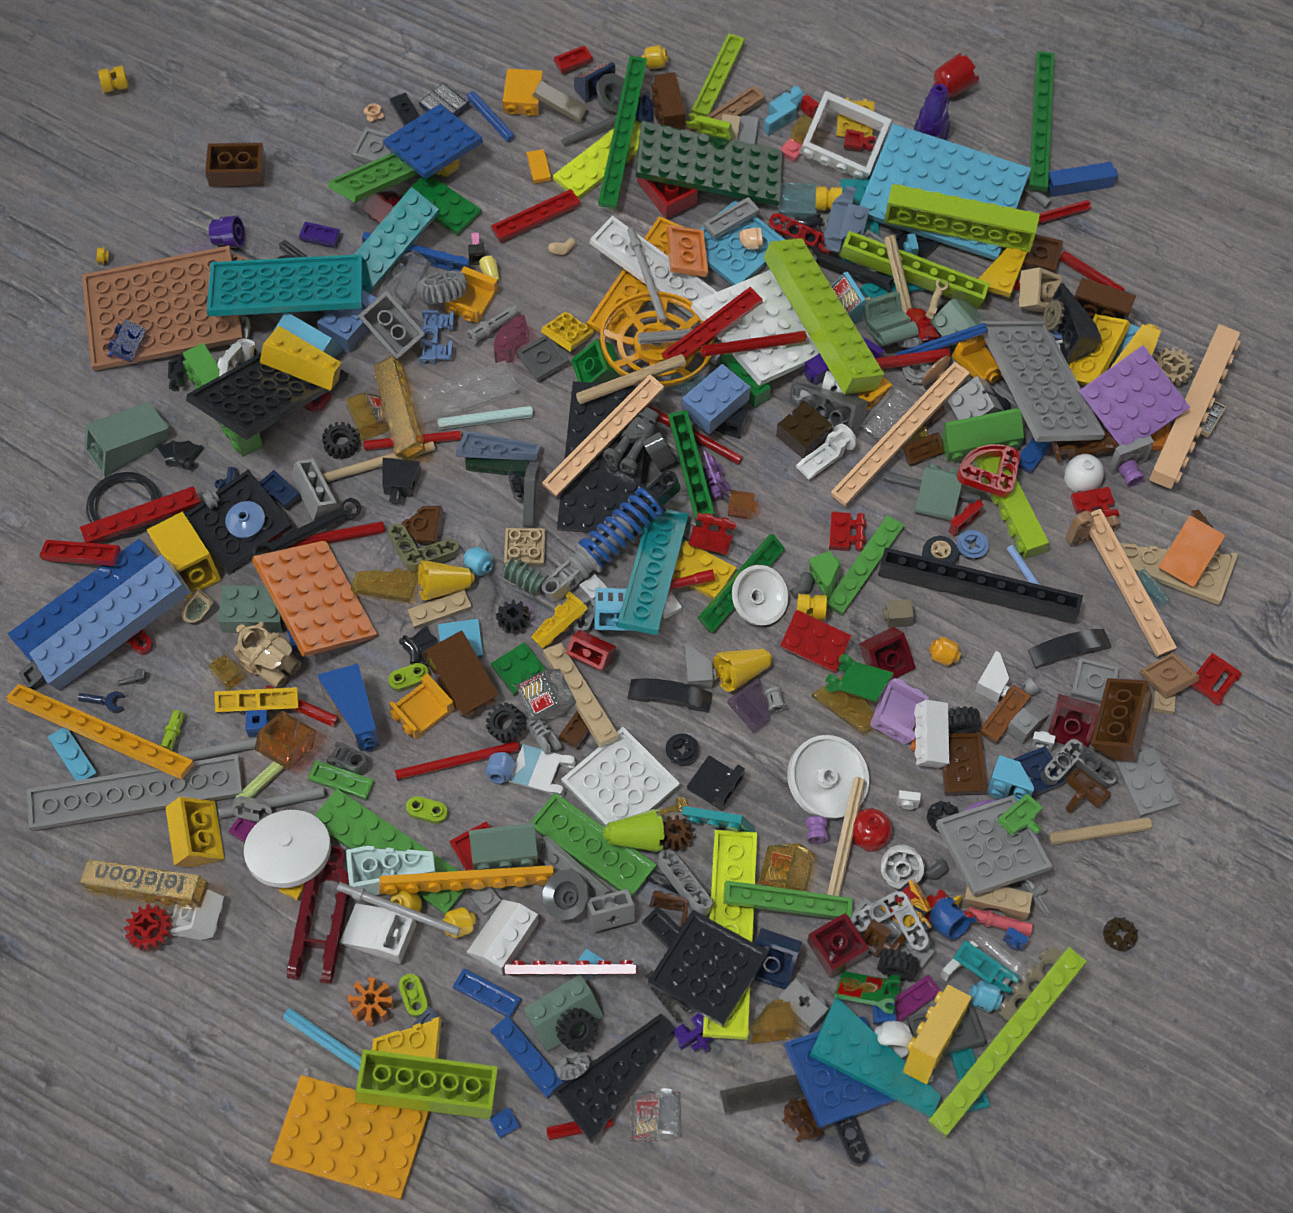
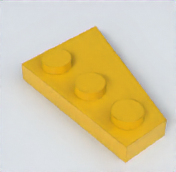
M1007 248L978 279L990 283L987 291L1010 298L1027 252L1021 251L1018 248Z
M570 591L565 595L567 600L562 606L558 604L555 607V614L552 618L545 619L531 636L542 649L550 645L557 635L566 631L569 625L574 620L582 617L588 609Z
M436 1017L430 1022L413 1025L412 1028L403 1031L398 1030L374 1038L372 1050L438 1059L442 1019Z

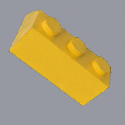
M180 796L165 807L174 866L196 867L224 860L215 801Z

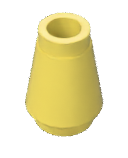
M493 256L481 258L479 260V268L482 273L496 278L499 282L496 259Z

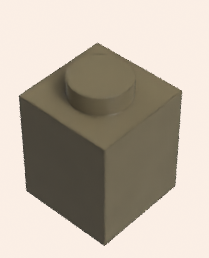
M911 599L889 600L886 602V607L882 609L883 621H887V628L912 626L914 615Z

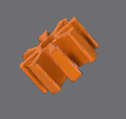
M369 977V990L365 991L359 981L356 982L354 989L356 994H360V996H351L349 994L348 1003L350 1008L357 1007L351 1010L357 1022L366 1014L364 1020L367 1027H374V1014L377 1013L382 1022L385 1023L389 1017L387 1011L382 1008H391L393 1010L394 1001L392 996L386 997L391 992L385 982L376 990V987H378L376 978ZM372 999L375 1003L373 1005L369 1003L368 1005L367 1001Z

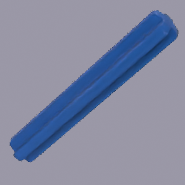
M475 91L467 94V99L507 142L514 139V133Z

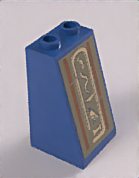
M354 664L317 674L324 697L360 751H372L380 746L359 665Z

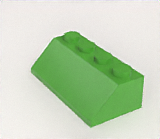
M1016 408L946 422L941 437L946 462H959L974 449L985 445H1006L1016 450L1021 448L1024 433L1020 409Z

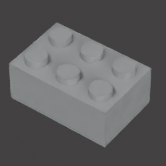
M387 290L357 315L395 359H398L425 335Z

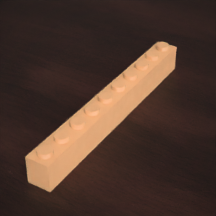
M1220 324L1218 325L1185 398L1190 408L1176 418L1150 476V481L1169 489L1172 488L1174 482H1179L1182 476V472L1179 470L1181 467L1185 468L1189 457L1186 456L1187 452L1192 453L1196 442H1193L1194 437L1198 439L1202 427H1199L1200 423L1205 424L1209 415L1206 409L1212 408L1216 399L1212 396L1213 394H1218L1222 385L1218 382L1220 379L1224 380L1228 369L1225 366L1231 365L1235 356L1231 353L1232 351H1237L1241 341L1237 339L1240 332Z

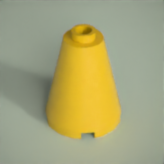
M421 560V564L418 566V585H421L423 591H419L422 601L466 590L471 587V584H474V573L470 572L469 568Z
M763 648L716 653L717 656L713 657V668L716 669V678L720 677L722 681L719 684L721 688L726 692H731L768 669L772 662V657Z

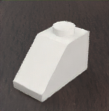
M996 651L975 690V692L996 703L1000 697L1004 698L1010 688L1007 686L1009 676L1000 652Z

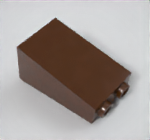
M462 630L422 653L423 658L441 687L453 701L454 708L459 716L465 714L469 717L478 712L476 707L482 704L486 707L495 702L494 697L499 694Z

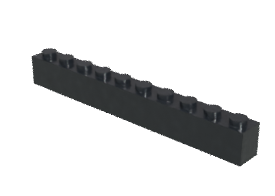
M886 547L878 576L1071 623H1076L1083 595Z

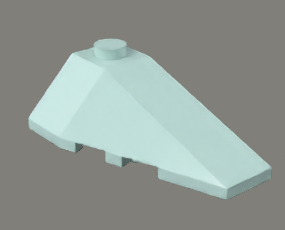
M374 846L346 850L349 885L364 888L365 892L373 895H379V876L435 873L434 854L430 851H397L394 848L376 849Z

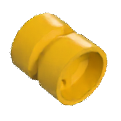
M123 65L113 67L112 70L108 68L98 70L103 93L113 92L115 88L118 90L129 89Z
M816 186L815 210L825 211L827 207L831 210L833 202L842 194V187H831L828 190L827 187Z
M798 594L797 610L820 621H825L827 595H815L811 598L809 594Z

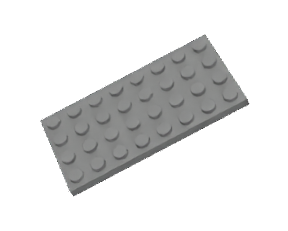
M1044 321L980 322V324L985 323L987 325L988 332L982 335L1036 442L1102 440L1105 434L1092 409L1080 395L1079 390L1081 388L1051 331L1045 328Z

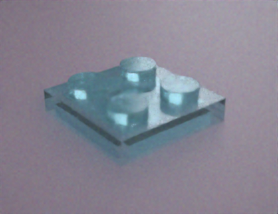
M781 182L779 213L787 217L815 216L816 184Z

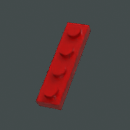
M46 540L39 556L42 560L115 566L121 548L119 545Z

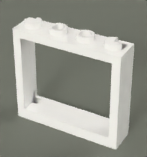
M825 91L799 153L807 156L809 159L812 158L819 161L824 166L833 167L840 173L849 174L855 179H867L891 119ZM824 107L880 131L866 167L810 143Z

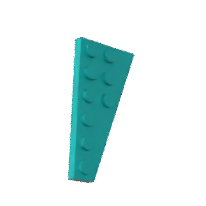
M834 998L809 1056L931 1118L941 1095L929 1084L926 1085L903 1073L906 1062L888 1045L880 1044L877 1034L840 999Z

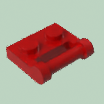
M1211 653L1197 671L1199 681L1190 686L1208 697L1213 704L1219 706L1224 701L1223 697L1233 683L1241 678L1242 673L1214 653ZM1224 672L1227 673L1228 677L1217 692L1212 690V687Z

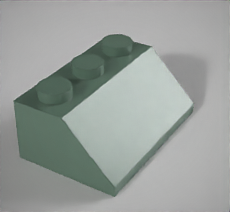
M534 823L469 831L474 870L519 866L532 867L538 864Z
M581 974L524 1008L525 1018L547 1053L562 1044L556 1035L558 1032L555 1030V1026H559L556 1023L558 1019H563L560 1016L562 1013L568 1014L566 1010L570 1009L573 1011V1008L577 1007L579 1010L582 1008L588 1011L597 1022L604 1018L593 993ZM582 1022L575 1023L570 1029V1035L574 1037L584 1031V1024Z

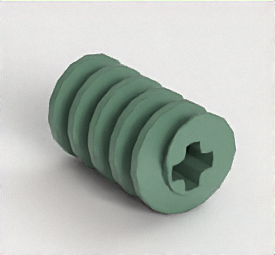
M512 557L503 570V578L509 579L513 584L516 583L517 587H522L524 591H529L531 595H538L542 591V583L549 576L545 575L541 578L542 572L540 570L534 574L535 567L527 570L528 563L521 566L522 560L518 559L514 562L515 557Z

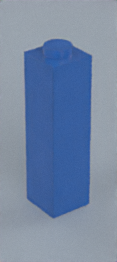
M1112 161L1050 171L1048 191L1051 197L1111 188L1114 187L1115 181L1118 178V171L1114 168Z

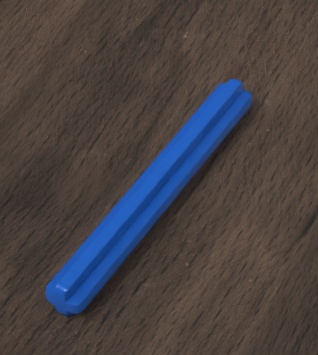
M985 323L900 351L896 355L938 350L988 332V328Z

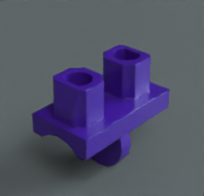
M698 1013L691 1018V1022L695 1026V1029L689 1032L684 1024L674 1029V1034L678 1040L677 1045L681 1051L695 1041L696 1043L691 1046L694 1052L699 1048L703 1052L709 1050L707 1043L712 1038H702L704 1016Z

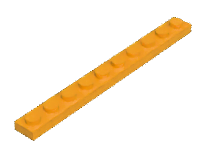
M18 684L6 696L7 702L181 780L194 766L193 760L24 685Z

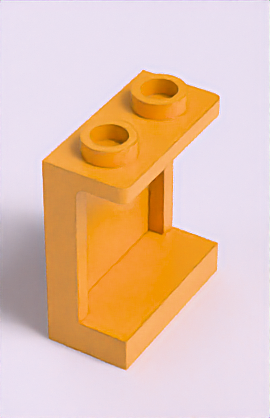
M507 68L502 101L503 113L528 116L539 115V100L533 97V94L540 80L543 81V71Z
M464 266L461 273H464L468 290L456 300L444 302V308L449 314L451 311H454V315L478 324L498 292V280Z
M983 335L959 342L952 357L969 371L973 378L978 376L991 384L1001 378L1004 379L992 353L985 347L986 341Z
M428 673L421 678L422 684L397 703L393 701L389 703L390 716L394 721L399 720L404 732L408 736L412 735L415 739H418L455 710L451 698Z

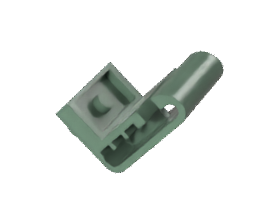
M898 291L865 301L864 319L866 330L882 347L919 334L916 323L914 321L911 322V318L902 311L900 293Z
M954 298L935 315L931 323L944 337L979 325L985 319L971 303ZM955 343V344L950 345V346H951L952 348L956 349L958 343Z
M929 464V467L925 466L914 513L951 520L955 515L962 485L956 477L958 470L949 468L948 471L940 470L941 466Z

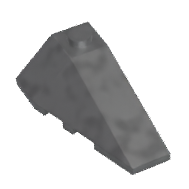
M792 382L789 401L797 407L804 401L832 424L831 432L834 431L836 425L844 424L855 435L865 420L867 400L803 383Z

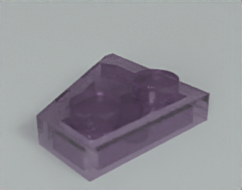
M759 678L727 700V704L753 733L770 720Z

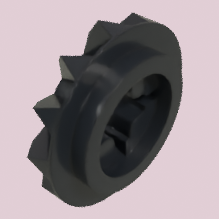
M514 469L508 472V479L512 493L516 500H522L524 489L520 475Z
M680 733L672 736L667 741L666 755L672 763L675 762L681 766L682 764L689 765L690 762L696 760L699 746L692 736ZM682 743H684L685 750L688 751H684V754L680 756L679 750L676 749H680Z
M940 800L935 804L933 803L927 811V822L936 832H939L936 822L942 819V817H938L941 815L942 810L945 812V815L949 816L959 813L957 806L952 805L950 801L942 802Z

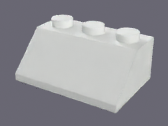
M502 900L466 953L503 976L505 974V965H511V961L515 959L538 925V914L520 903Z

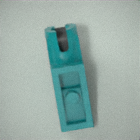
M967 940L963 941L953 956V959L988 983L998 986L1000 990L1007 994L1012 991L1010 986L1012 982L1017 983L1020 978L1017 973Z

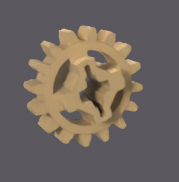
M1172 347L1171 351L1164 348L1163 352L1159 350L1157 356H1154V360L1172 384L1176 383L1180 386L1182 382L1187 383L1188 378L1192 376L1194 365L1191 364L1193 359H1187L1189 354L1183 355L1182 349L1177 352L1174 347Z

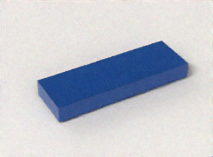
M463 968L453 985L454 990L505 1017L508 1016L510 1019L521 1001L520 997Z

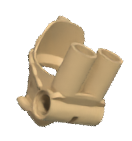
M263 622L248 627L243 624L237 626L236 631L239 637L238 644L234 647V653L239 659L240 664L248 672L260 675L273 687L281 688L288 678L281 671L284 669L293 675L302 664L301 661L291 654L292 648L289 643L280 636V633L268 632Z

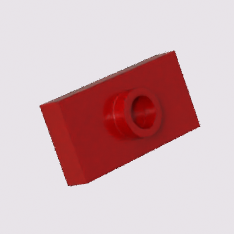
M909 308L906 314L911 318V322L914 321L916 323L918 335L922 341H932L939 338L924 309Z

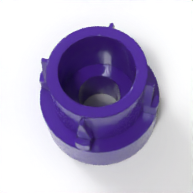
M226 216L212 220L209 225L211 243L217 247H242L245 242V228L242 219L239 216Z

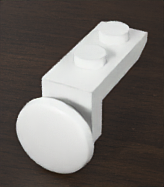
M844 424L836 425L834 431L827 436L826 442L803 458L796 465V468L808 480L812 479L841 458L845 449L852 450L855 448L857 441L854 433Z

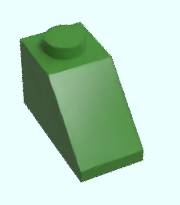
M831 551L808 559L809 573L812 574L823 595H827V599L831 597L839 579V568H841L839 559L834 557Z

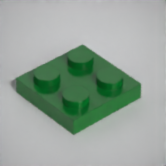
M525 642L491 663V667L513 696L522 692L519 686L520 683L541 672H544L545 676L548 675L547 670Z

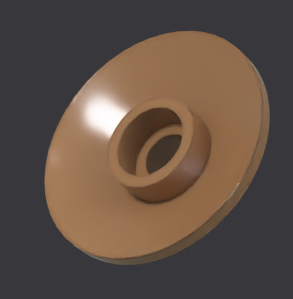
M947 355L938 360L924 375L921 383L926 386L938 380L947 370L951 357Z

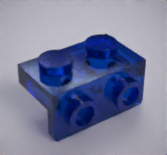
M124 319L122 324L118 323L113 332L116 334L114 340H110L106 348L109 350L107 357L111 358L112 355H115L131 363L146 328L127 319Z

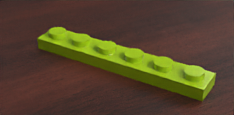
M728 33L691 109V113L705 117L711 114L745 43V38Z

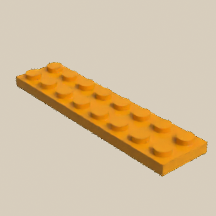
M659 216L644 239L668 256L666 228L668 225L683 226ZM623 268L587 321V326L601 333L603 320L611 308L631 295L649 292L647 285ZM647 301L633 304L630 307L637 315ZM624 310L615 316L608 327V331L618 334L622 325L629 320Z

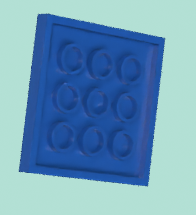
M441 104L433 107L428 112L383 139V144L386 148L424 179L429 178L483 143L481 135Z
M865 1016L859 1017L869 1027ZM820 1031L784 1043L783 1046L819 1129L897 1101L809 1056Z

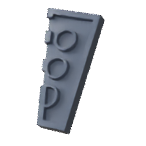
M465 431L456 449V457L537 461L541 452V444Z

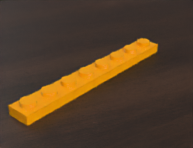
M553 865L379 876V894L394 895L401 890L415 894L422 891L434 893L440 890L459 891L470 888L479 890L486 887H524L534 884L544 886L549 878L553 876Z

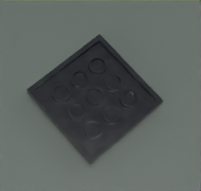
M249 469L215 492L220 500L217 502L218 507L215 506L210 509L206 502L202 501L184 514L227 574L253 557L252 552L257 544L260 542L270 543L293 528ZM243 501H251L258 504L265 514V522L262 529L256 535L249 538L233 536L228 531L225 523L228 511L234 505ZM259 546L256 552H260L266 546Z
M693 910L649 978L648 985L716 1024L725 1027L767 959L769 951Z

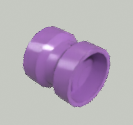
M1135 460L1123 463L1118 469L1121 476L1125 477V483L1128 487L1136 486L1145 479L1143 472L1138 470L1139 466Z
M822 816L807 818L806 827L809 830L807 841L813 844L828 841V833L825 830L827 819Z

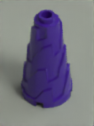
M936 84L930 89L928 97H926L924 105L920 110L919 117L916 119L914 130L947 141L950 132V115L948 114V90L944 85Z

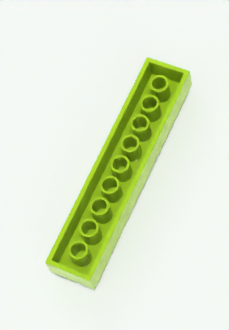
M803 239L770 241L763 258L843 394L877 390L884 373Z

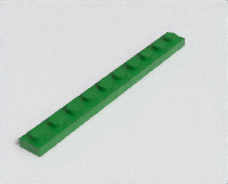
M1037 51L1035 58L1030 149L1031 170L1029 173L1028 189L1047 192L1054 53Z
M629 56L598 201L599 207L615 210L617 207L647 58Z

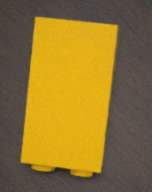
M1142 324L1111 367L1143 345L1152 356L1161 330L1153 324Z
M183 512L147 529L149 537L159 555H163L172 562L190 589L191 593L185 599L190 597L196 588L203 590L221 581L210 553Z

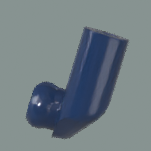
M228 467L227 477L224 480H216L215 487L219 490L237 477V468Z

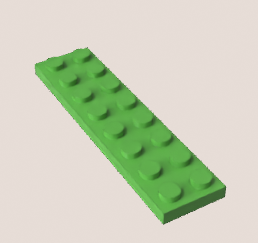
M337 788L314 815L325 825L329 836L348 849L374 846L376 849L394 848L397 851H429ZM434 854L435 872L459 871ZM467 889L459 891L440 890L434 893L422 891L417 894L422 900L445 915L446 912L451 911Z

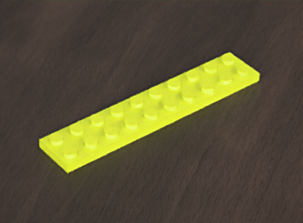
M715 830L710 919L752 942L754 908L723 904L724 883L726 880L755 884L757 832ZM750 986L725 1027L704 1017L703 1037L748 1039Z

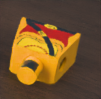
M912 879L897 891L903 892L909 897L927 931L932 925L924 916L932 908L916 880ZM896 896L894 903L889 904L888 900L885 902L890 907L891 913L894 911L891 907L895 905L903 906L904 898ZM879 905L880 908L886 912L884 906ZM906 915L903 920L904 925L912 927L915 924L914 916ZM895 916L891 917L892 919H894V920L898 923V921H897V919H896Z

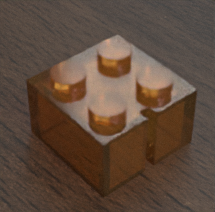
M281 711L258 731L254 750L290 770L313 749L317 730L300 722L295 739L294 734L298 719Z

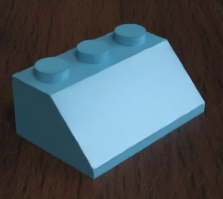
M288 312L284 313L276 328L281 326L333 358L344 349L331 337Z

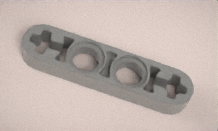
M670 849L660 851L657 865L681 897L688 901V906L691 910H695L702 915L709 914L712 907V899L674 851ZM674 872H680L684 876L677 877L674 875ZM691 887L695 892H689L685 888Z

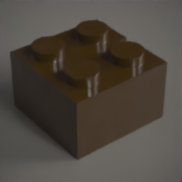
M804 401L792 411V415L788 414L777 424L776 436L803 459L826 441L827 436L832 431V424Z

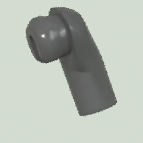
M801 573L800 585L790 589L793 598H797L798 594H805L811 590L814 581L811 573Z
M939 859L930 868L924 867L922 877L933 880L938 879L946 873L948 869L947 862Z

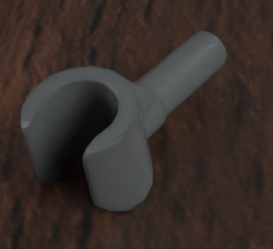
M136 669L135 676L118 680V685L131 682L144 684L147 679V673H145L144 669Z

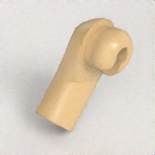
M569 238L565 243H550L548 250L553 254L566 255L576 245L574 239Z

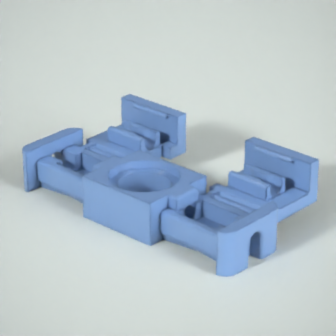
M423 310L422 318H425L424 327H421V330L425 335L420 338V347L423 348L422 357H419L420 364H426V362L436 364L437 360H452V341H449L445 346L438 344V328L439 330H442V328L453 330L454 311H451L450 314H440L439 316L437 310ZM427 334L434 335L432 340H426L424 337Z

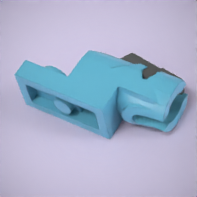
M795 85L772 97L768 111L770 115L764 120V132L768 136L796 119L797 107L801 104V99L804 96L803 91Z

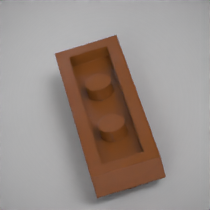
M1013 684L978 733H981V735L996 744L1007 730L1010 721L1026 705L1031 695Z

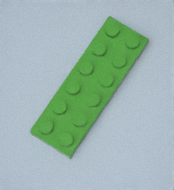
M391 153L329 180L328 188L356 203L404 180L410 179L418 175V173L394 153Z
M556 793L553 794L530 822L534 823L535 832L542 837H550L574 860L617 891L628 889L631 898L634 897L649 878L651 872L656 869L654 862L634 848L609 844L608 840H604L603 826Z

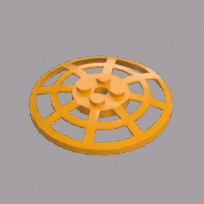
M657 291L666 319L680 325L676 330L691 329L697 322H703L691 308L693 302L676 294ZM649 292L631 295L615 304L607 313L601 326L600 343L605 359L622 376L629 373L620 367L628 365L635 371L643 369L633 363L640 359L650 363L649 366L665 361L661 353L677 342H662L660 346H655L652 343H638L639 333L674 330L668 325L659 322L656 311H647L636 315L630 307L636 303L652 301ZM667 302L687 309L694 316L685 322L678 316L666 312ZM624 310L629 320L622 325L618 334L608 331V327L615 316ZM657 317V323L645 326L640 321L646 318ZM634 324L638 330L635 338L624 336L629 327ZM606 338L617 341L621 360L614 362L611 359L606 347ZM623 343L633 345L636 353L627 357L623 349ZM694 354L686 360V365L657 376H669L678 372L684 377L658 382L664 387L684 383L701 373L712 356L705 357L701 366L691 373L685 368L693 360Z

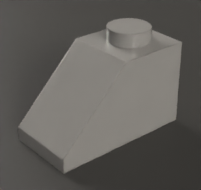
M685 644L684 656L687 684L702 689L712 688L713 681H716V669H712L711 661L691 645Z
M1030 703L1023 707L1010 721L1006 732L1023 745L1045 721L1048 714L1034 703Z

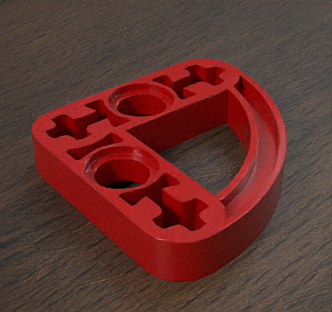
M991 444L978 447L964 458L958 468L956 477L964 485L1000 497H1007L1014 488L1020 454L1015 448L1006 445ZM984 457H1000L996 474L971 466L973 462ZM1002 469L1009 470L1011 475L1004 474ZM980 478L988 479L990 484H984ZM1003 482H1006L1005 489H1003Z

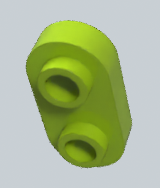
M415 663L395 670L388 677L389 686L395 692H402L422 684L421 678L428 673V669L422 663ZM420 670L421 673L415 674V671ZM398 677L402 678L400 681H395Z
M415 796L406 803L407 813L413 819L432 824H441L448 817L447 807L442 802ZM420 804V807L413 808V805ZM435 809L440 810L438 814L433 813Z
M414 974L404 975L399 981V990L406 1011L411 1017L419 1018L428 1009V1003L420 979ZM409 984L414 985L412 990L406 989ZM419 1004L421 1005V1008L419 1010H414V1005Z

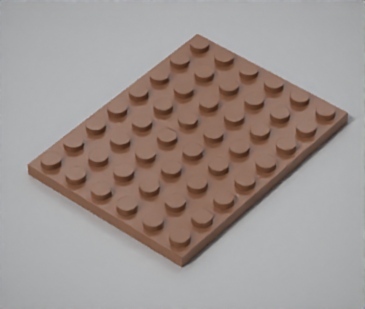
M230 246L82 274L90 359L93 371L182 354L201 343H204L206 348L236 343L239 339H243L240 315H207L211 262L232 261Z

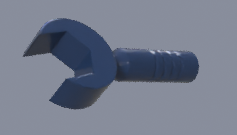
M119 691L109 693L106 698L79 693L78 701L96 704L105 703L107 709L112 713H120L125 710L123 706H114L117 698H125L124 694Z

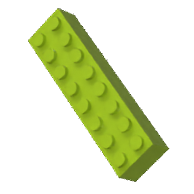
M892 184L884 223L1010 249L1018 248L1021 251L1030 252L1040 214L1033 211L1018 210L1014 207L999 206L994 203L979 202L975 199L969 200L959 196L945 195L940 192L925 191L921 188Z

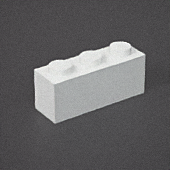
M924 700L916 704L914 710L916 717L914 732L916 737V765L940 768L949 764L948 703Z

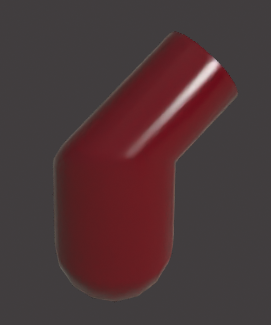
M326 392L319 400H313L306 404V409L311 412L323 410L333 396Z

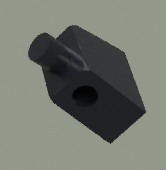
M383 457L382 486L384 494L390 495V503L400 504L402 497H411L421 475L420 461Z

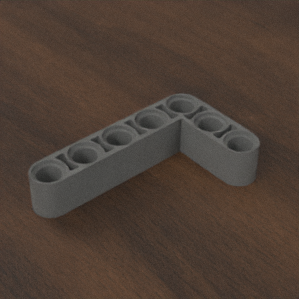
M655 426L652 436L642 441L660 471L676 462L657 426Z

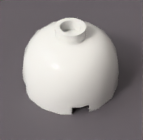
M1081 454L1073 457L1065 469L1064 480L1067 486L1075 492L1098 489L1104 479L1102 463L1090 454Z
M898 844L890 847L884 853L881 859V873L890 886L900 889L912 879H915L917 883L921 880L924 874V864L920 854L913 847Z

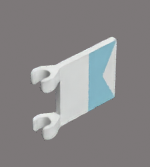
M523 744L509 782L545 792L552 796L556 793L563 797V787L552 784L559 764L573 769L576 762L573 756L560 755L553 752L545 754L542 749Z

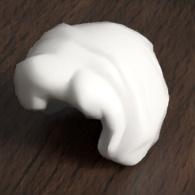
M886 1021L881 1026L876 1027L875 1033L880 1044L888 1045L901 1058L909 1054L910 1050L907 1047L913 1035L907 1025L899 1021Z

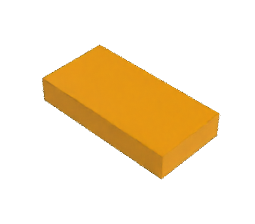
M544 149L526 152L533 184L551 181Z

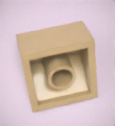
M1040 267L1022 270L1019 307L1032 312H1045L1046 307L1053 301V295L1062 283V276Z

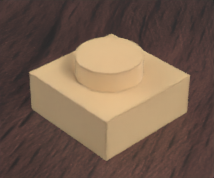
M1155 690L1152 711L1173 715L1176 694L1165 699Z

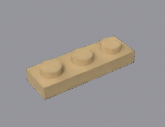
M465 590L407 610L413 627L416 630L470 611L472 608Z

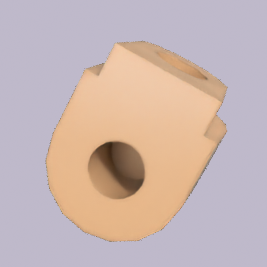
M750 228L739 232L740 242L745 248L757 250L759 247L764 246L761 228Z

